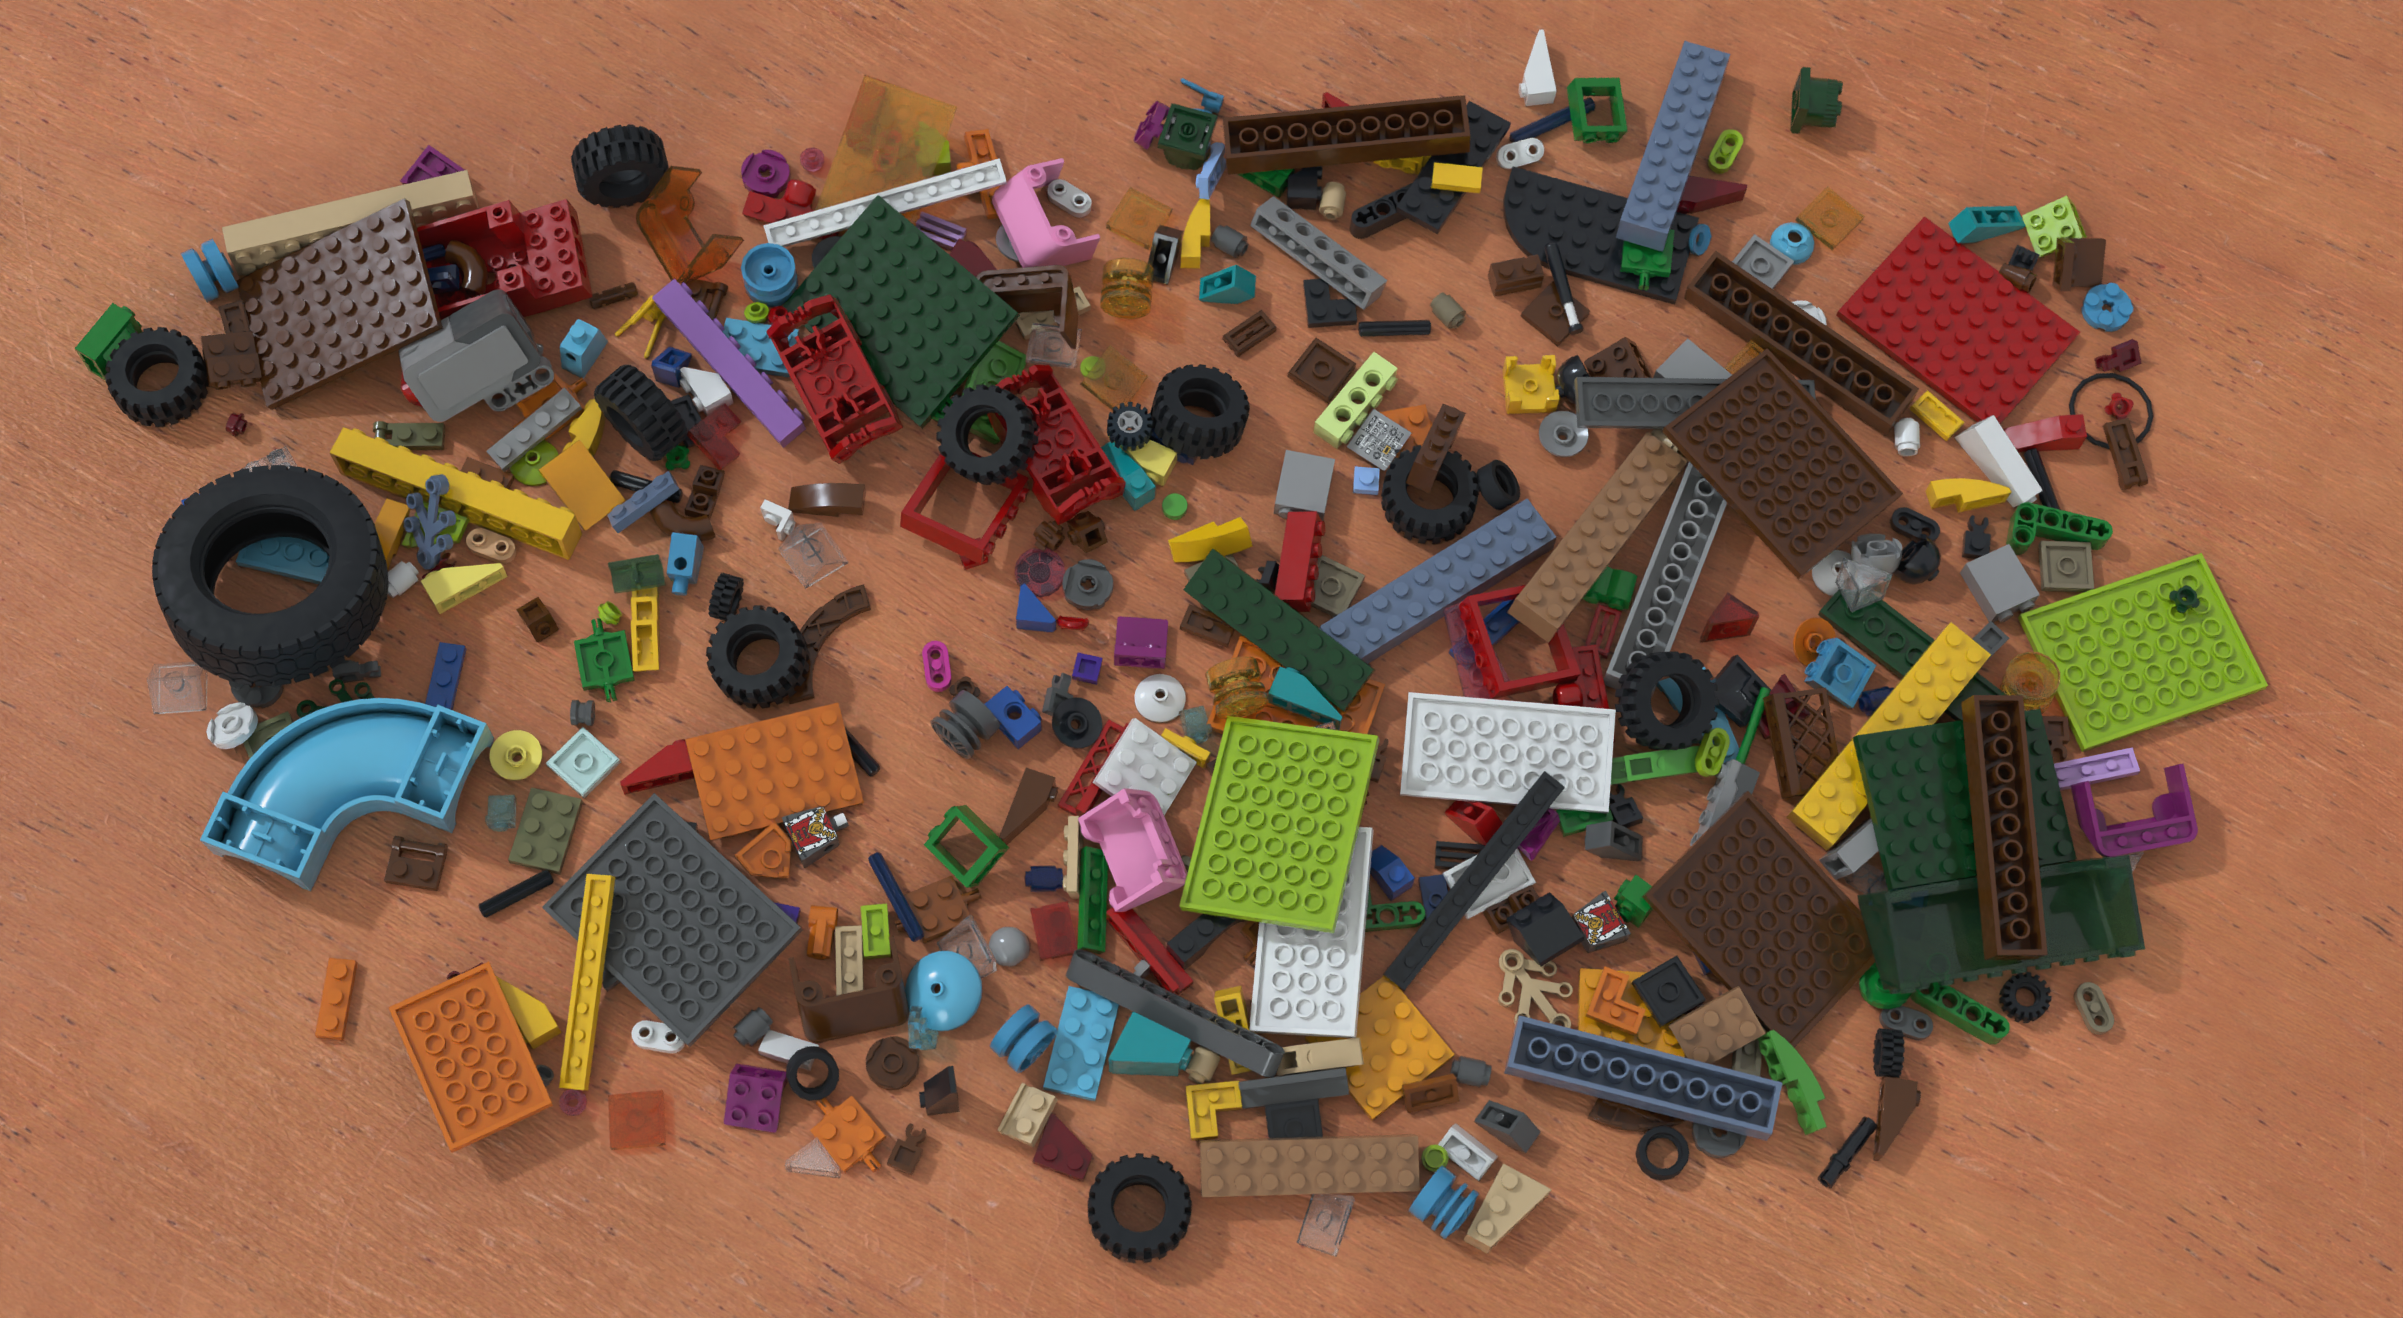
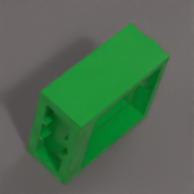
M1574 78L1567 86L1574 141H1583L1584 143H1594L1596 141H1606V143L1618 142L1627 132L1620 78ZM1583 96H1609L1613 126H1587Z
M112 303L75 347L87 369L105 380L107 373L105 369L107 361H112L110 354L113 349L117 350L119 348L118 343L123 339L128 340L131 338L130 334L136 331L138 334L143 332L141 330L142 325L134 318L135 313L128 307L122 306L121 308Z
M967 805L953 806L944 814L945 820L941 825L935 826L929 832V839L924 846L966 888L979 885L1009 847ZM959 819L988 847L968 871L940 844L941 840Z

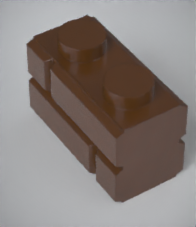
M1538 254L1528 256L1527 258L1522 257L1492 263L1488 273V280L1494 297L1541 288L1544 278Z

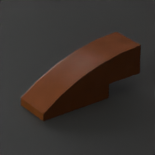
M821 483L791 487L788 510H791L792 513L838 517L839 513L863 516L866 496L865 484Z

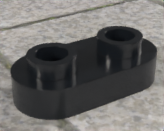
M1898 508L1891 516L1890 525L1892 529L1916 542L1922 540L1919 537L1922 531L1928 532V537L1933 542L1937 540L1940 534V527L1936 521L1909 508ZM1899 520L1905 521L1906 525H1901Z

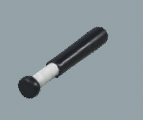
M1550 242L1544 246V252L1561 304L1566 310L1570 325L1568 331L1571 335L1579 334L1583 331V325L1579 323L1574 299L1560 249L1557 243Z

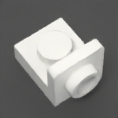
M764 500L760 507L762 516L771 525L777 526L779 524L776 533L778 539L784 541L786 535H791L795 527L793 513L791 510Z

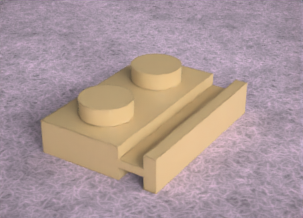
M1021 1083L998 1131L1000 1134H1005L1012 1139L1034 1147L1058 1099L1054 1095Z

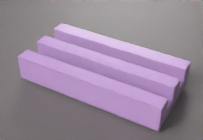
M921 212L920 219L916 222V227L937 245L949 250L953 249L959 238L963 240L967 233L966 228L925 212ZM921 228H924V229H926V230H929V231H931V232H934L936 235H939V236H942V237H947V238H949V239L955 240L956 242L953 243V242L948 241V240H946V239L940 238V237H938V236H935V235H933V234H930V233H928V232H925V231L921 230Z

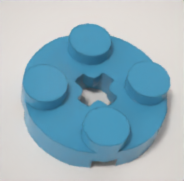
M2115 283L2093 287L2088 291L2083 300L2082 315L2085 321L2095 329L2098 327L2106 329L2105 332H2114L2121 329L2133 312L2129 296ZM2103 305H2110L2112 312H2109L2108 310H2103Z

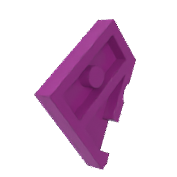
M428 145L400 182L405 185L465 171V169Z
M1548 808L1518 846V849L1531 861L1537 856L1560 822L1558 813Z

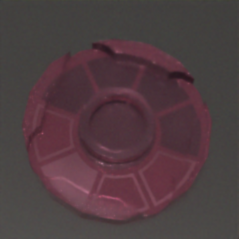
M1033 548L1019 557L1014 573L1019 587L1025 583L1036 597H1044L1059 590L1062 585L1065 569L1062 559L1054 551L1046 549L1043 552L1040 549Z

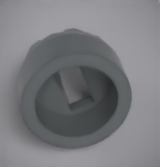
M536 1065L545 1087H547L554 1078V1073L545 1065Z

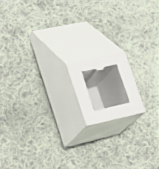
M686 367L680 369L682 379L679 382L686 393L691 392L694 397L692 402L699 412L703 411L708 418L733 404L732 394L718 373Z

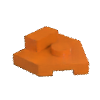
M773 822L736 853L734 857L750 876L789 879L792 841L777 823Z

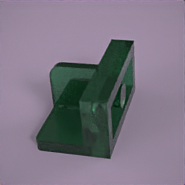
M658 554L608 563L615 594L666 585L663 563Z

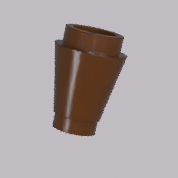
M2006 263L2002 265L1999 271L2020 291L2024 290L2027 293L2030 292L2037 279V275L2033 274V270Z

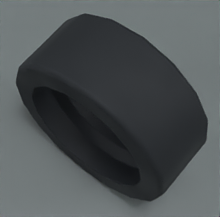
M1494 460L1477 470L1476 475L1478 479L1476 481L1479 485V491L1490 506L1497 510H1502L1519 500L1520 487L1512 470L1504 462Z
M809 1046L796 1051L790 1057L786 1066V1078L792 1091L800 1098L808 1101L820 1100L829 1096L835 1090L839 1081V1069L833 1056L826 1049ZM810 1059H819L827 1065V1079L821 1085L814 1088L802 1086L797 1079L798 1068Z
M1666 1126L1654 1127L1644 1134L1637 1145V1164L1642 1172L1650 1178L1657 1180L1672 1179L1682 1171L1688 1162V1143L1683 1135L1674 1128ZM1654 1139H1669L1677 1147L1678 1158L1676 1163L1670 1168H1657L1649 1161L1647 1147Z

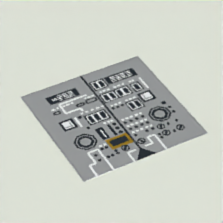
M1373 409L1347 447L1385 471L1412 433Z

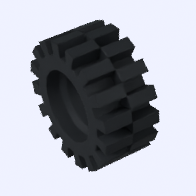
M721 573L718 576L714 590H712V598L709 602L711 603L708 609L710 617L727 621L726 616L731 613L736 615L739 601L742 598L743 578L726 573Z
M2020 972L2016 976L2013 975L2000 990L1999 995L2002 996L1999 998V1003H2003L2001 1009L2003 1012L2006 1010L2009 1012L2007 1015L2009 1018L2012 1016L2016 1017V1022L2023 1020V1023H2029L2031 1020L2032 1022L2036 1021L2050 1006L2049 1002L2052 996H2048L2051 992L2050 987L2045 988L2047 982L2045 980L2040 982L2038 980L2040 976L2037 974L2032 977V972H2026L2024 975ZM2025 988L2033 993L2035 1001L2032 1006L2025 1007L2018 1003L2016 999L2018 989Z
M1882 1028L1877 1030L1876 1040H1874L1875 1049H1873V1068L1876 1076L1899 1078L1901 1076V1070H1903L1902 1063L1904 1062L1903 1053H1905L1902 1030Z

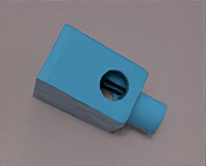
M672 532L667 575L673 581V594L686 596L688 585L697 584L704 546L697 535Z

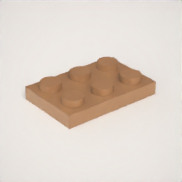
M1739 986L1669 1024L1686 1057L1708 1064L1716 1062L1766 1034Z

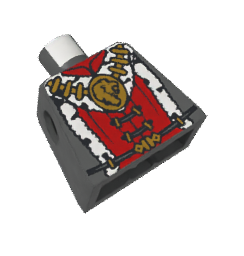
M817 807L782 817L784 827L804 868L837 848L840 844L836 832L849 826L843 812L828 818L824 807Z
M1606 891L1572 915L1573 921L1584 936L1585 940L1581 943L1587 953L1624 943L1631 934Z

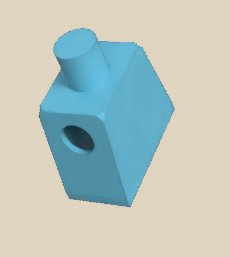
M580 319L576 320L560 345L562 369L584 379L608 343L603 333L598 328Z

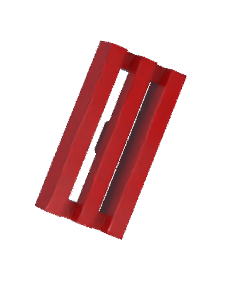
M1598 604L1584 646L1590 645L1600 612H1605L1596 644L1599 655L1607 659L1622 611ZM1611 614L1615 618L1605 649H1602L1600 645Z

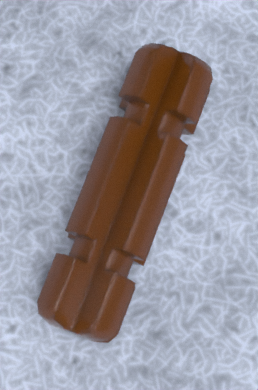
M630 282L624 284L625 287L622 288L617 286L604 290L600 295L598 293L592 294L593 297L589 298L592 308L603 307L602 304L604 303L609 305L625 300L627 296L628 298L637 296L638 291L635 283Z

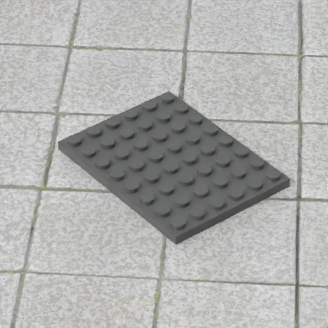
M655 793L542 907L578 941L586 875L597 874L616 877L604 967L689 1047L704 1034L803 931L798 924Z

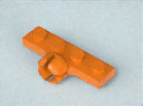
M989 129L965 132L964 140L970 161L958 163L955 171L997 159ZM1000 186L979 191L987 219L999 218L993 206L992 198L996 189Z

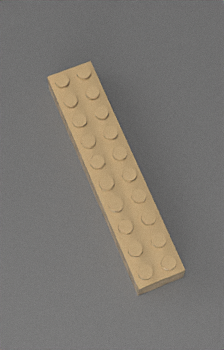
M465 170L222 227L227 254L238 275L242 276L259 270L404 198L411 204L416 227L477 210L479 206L468 171Z

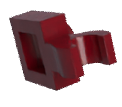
M2134 339L2111 347V355H2102L2094 359L2096 368L2102 367L2104 372L2113 368L2122 372L2142 364L2138 341Z

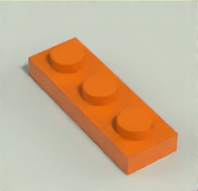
M329 958L315 1032L317 1038L344 1040L358 964L356 960Z

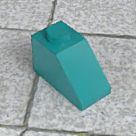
M1233 265L1200 278L1199 300L1202 302L1239 304L1255 298L1256 275L1238 265Z

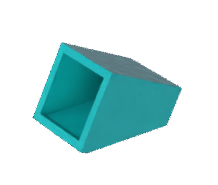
M1132 1012L1109 1057V1072L1127 1075L1178 1076L1181 1069L1186 1071L1192 1058L1193 1050L1190 1049L1191 1039Z

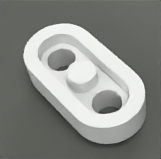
M1528 138L1510 143L1498 149L1496 161L1504 169H1512L1513 166L1519 167L1530 164L1542 158L1544 146L1536 138ZM1530 146L1536 148L1535 154L1529 152ZM1508 152H1511L1513 154L1512 161L1508 160L1506 157Z
M1062 179L1054 180L1049 184L1047 193L1051 203L1077 218L1085 217L1090 213L1092 204L1088 194ZM1061 188L1063 191L1057 192L1056 189ZM1078 200L1083 201L1082 204H1077L1075 202Z
M644 1020L638 1022L632 1029V1039L642 1049L674 1054L681 1051L685 1046V1043L677 1035L674 1041H667L668 1035L676 1034L664 1023ZM643 1030L650 1031L647 1037L640 1036Z

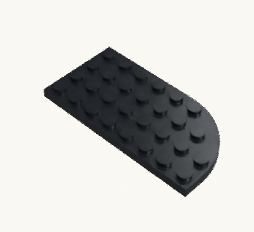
M1513 166L1503 203L1505 223L1513 241L1525 255L1532 256L1538 254L1543 267L1550 269L1544 252V246L1550 242H1555L1559 246L1567 275L1674 305L1690 252L1689 236L1699 220L1695 216L1680 212L1676 213L1671 230H1674L1670 276L1650 277L1649 289L1644 290L1643 286V289L1640 290V276L1621 271L1624 240L1616 238L1620 219L1628 198Z

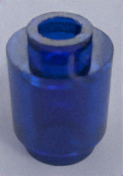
M1885 686L1863 691L1858 701L1860 710L1865 712L1867 716H1871L1894 688Z
M1055 865L1030 866V871H1025V887H1030V892H1056V889H1062V868H1056Z

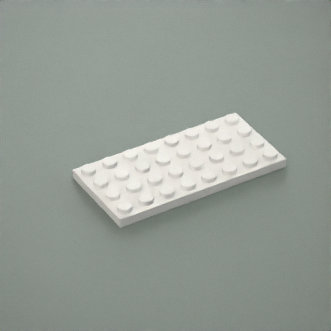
M1409 692L1400 796L1478 801L1481 803L1517 806L1540 775L1546 771L1565 787L1549 808L1608 813L1616 710Z
M1359 827L1335 933L1259 922L1249 1031L1267 1034L1356 1038L1374 832L1372 827Z

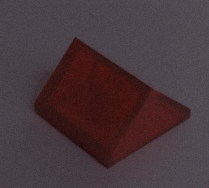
M1727 592L1708 619L1700 636V641L1702 643L1750 636L1759 618V613Z

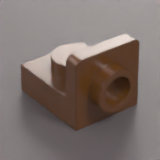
M539 597L516 609L536 642L542 641L559 630L550 612Z

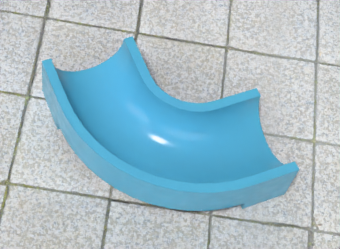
M371 698L338 703L317 710L279 731L248 760L235 778L228 793L222 792L200 841L215 855L220 857L228 855L248 861L277 873L301 888L311 891L336 837L345 826L360 816L378 811H391L452 833L456 826L455 816L458 801L468 774L481 752L487 747L491 748L495 739L487 723L440 705L433 707L403 699Z

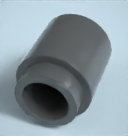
M1219 225L1211 237V242L1215 244L1216 248L1234 258H1237L1239 255L1243 256L1249 246L1247 236L1229 226Z
M758 1007L755 1011L751 1010L733 1027L736 1031L733 1036L742 1046L748 1044L752 1047L770 1030L769 1026L773 1021L764 1010Z
M1460 1056L1458 1060H1453L1450 1074L1454 1073L1458 1083L1475 1087L1487 1086L1491 1075V1065L1486 1064L1482 1060Z

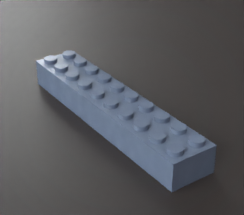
M1684 41L1621 216L1616 238L1663 252L1726 73L1730 58L1729 53Z
M1527 498L1322 624L1320 628L1369 664L1459 608V604L1467 596L1483 593L1552 550L1557 537Z
M1520 1015L1515 1024L1504 1074L1765 1141L1773 1132L1782 1088V1082Z

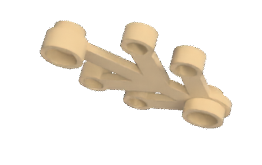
M1508 949L1504 951L1499 958V967L1505 973L1503 989L1498 996L1499 1004L1502 1007H1510L1513 1004L1515 996L1512 990L1515 976L1522 984L1519 1008L1514 1017V1024H1516L1519 1015L1530 1018L1529 1008L1532 998L1549 1023H1561L1564 1027L1570 1028L1571 1021L1569 1017L1562 1013L1557 1014L1542 992L1556 994L1558 998L1566 1000L1570 998L1573 992L1571 984L1568 982L1554 983L1532 979L1525 971L1540 972L1544 978L1550 979L1556 974V964L1550 961L1540 966L1533 960L1525 959L1518 950ZM1509 959L1515 960L1516 966H1509L1507 961ZM1544 967H1552L1553 972L1546 973L1544 971ZM1566 987L1569 993L1566 995L1562 994L1560 988ZM1509 995L1511 1001L1504 1002L1502 996Z

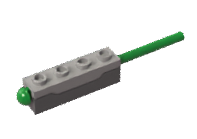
M1765 687L1760 689L1736 760L1732 759L1722 764L1720 772L1715 775L1717 778L1716 783L1707 795L1709 802L1699 817L1698 822L1700 826L1698 832L1692 837L1690 846L1744 792L1749 791L1751 794L1753 793L1760 772L1746 766L1745 762L1765 709L1763 698L1769 696L1770 689Z

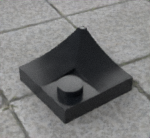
M1739 655L1732 656L1718 675L1711 681L1716 683L1718 688L1714 692L1715 698H1719V705L1715 706L1740 728L1747 726L1761 687L1770 689Z

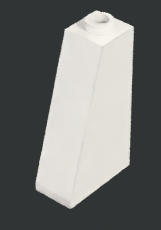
M1994 415L1973 424L1954 437L1992 483L2010 488L2011 494L2007 501L2012 507L2024 502L2033 503L2037 500L2035 495L2041 492L2042 488Z

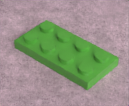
M998 341L970 373L964 389L971 387L975 390L977 385L982 384L990 387L991 385L998 384L1002 379L1012 378L1014 374L1021 376L1028 356ZM987 414L978 418L969 431L993 444L1000 442Z

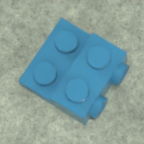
M1839 638L1824 640L1817 647L1816 652L1819 655L1816 661H1812L1805 669L1804 673L1807 677L1804 682L1814 689L1826 688L1827 695L1837 700L1846 708H1853L1876 665Z

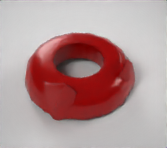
M1060 615L1056 618V623L1061 629L1082 630L1083 632L1088 627L1089 620L1087 618L1062 617Z

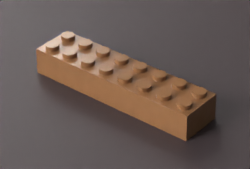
M1416 1134L1200 1140L1201 1196L1231 1197L1420 1191L1418 1136Z

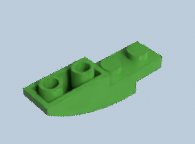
M1700 746L1612 758L1610 785L1697 773L1695 758Z
M1775 1030L1769 1031L1757 1038L1759 1049L1768 1064L1770 1077L1774 1081L1782 1082V1086L1786 1085L1788 1098L1794 1105L1798 1115V1123L1805 1135L1827 1127L1817 1103L1825 1099V1096L1805 1060Z

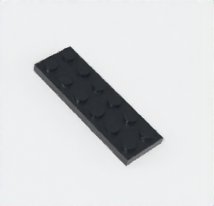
M1471 101L1466 105L1470 129V152L1431 156L1396 207L1397 213L1436 234L1440 232L1466 192L1431 188L1434 162L1483 168L1510 129L1511 122Z

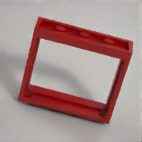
M971 452L972 454H974V455L977 456V457H980V458L982 457V456H980V455H978V454H976V453H974V452ZM939 454L902 510L900 527L982 564L987 555H992L996 546V540L1003 538L1007 530L1008 521L1015 519L1019 510V504L1021 502L1025 503L1030 489H1028L1029 478L1017 473L1018 476L1011 480L1007 477L1005 478V483L1000 484L1012 491L981 540L977 541L920 514L951 468L944 461L945 457Z
M1526 585L1470 595L1459 604L1460 618L1465 623L1467 639L1472 644L1475 652V662L1481 670L1483 685L1487 688L1490 699L1554 687L1558 684L1571 683L1581 675L1563 624L1548 643L1557 668L1556 672L1504 682L1479 606L1514 600Z

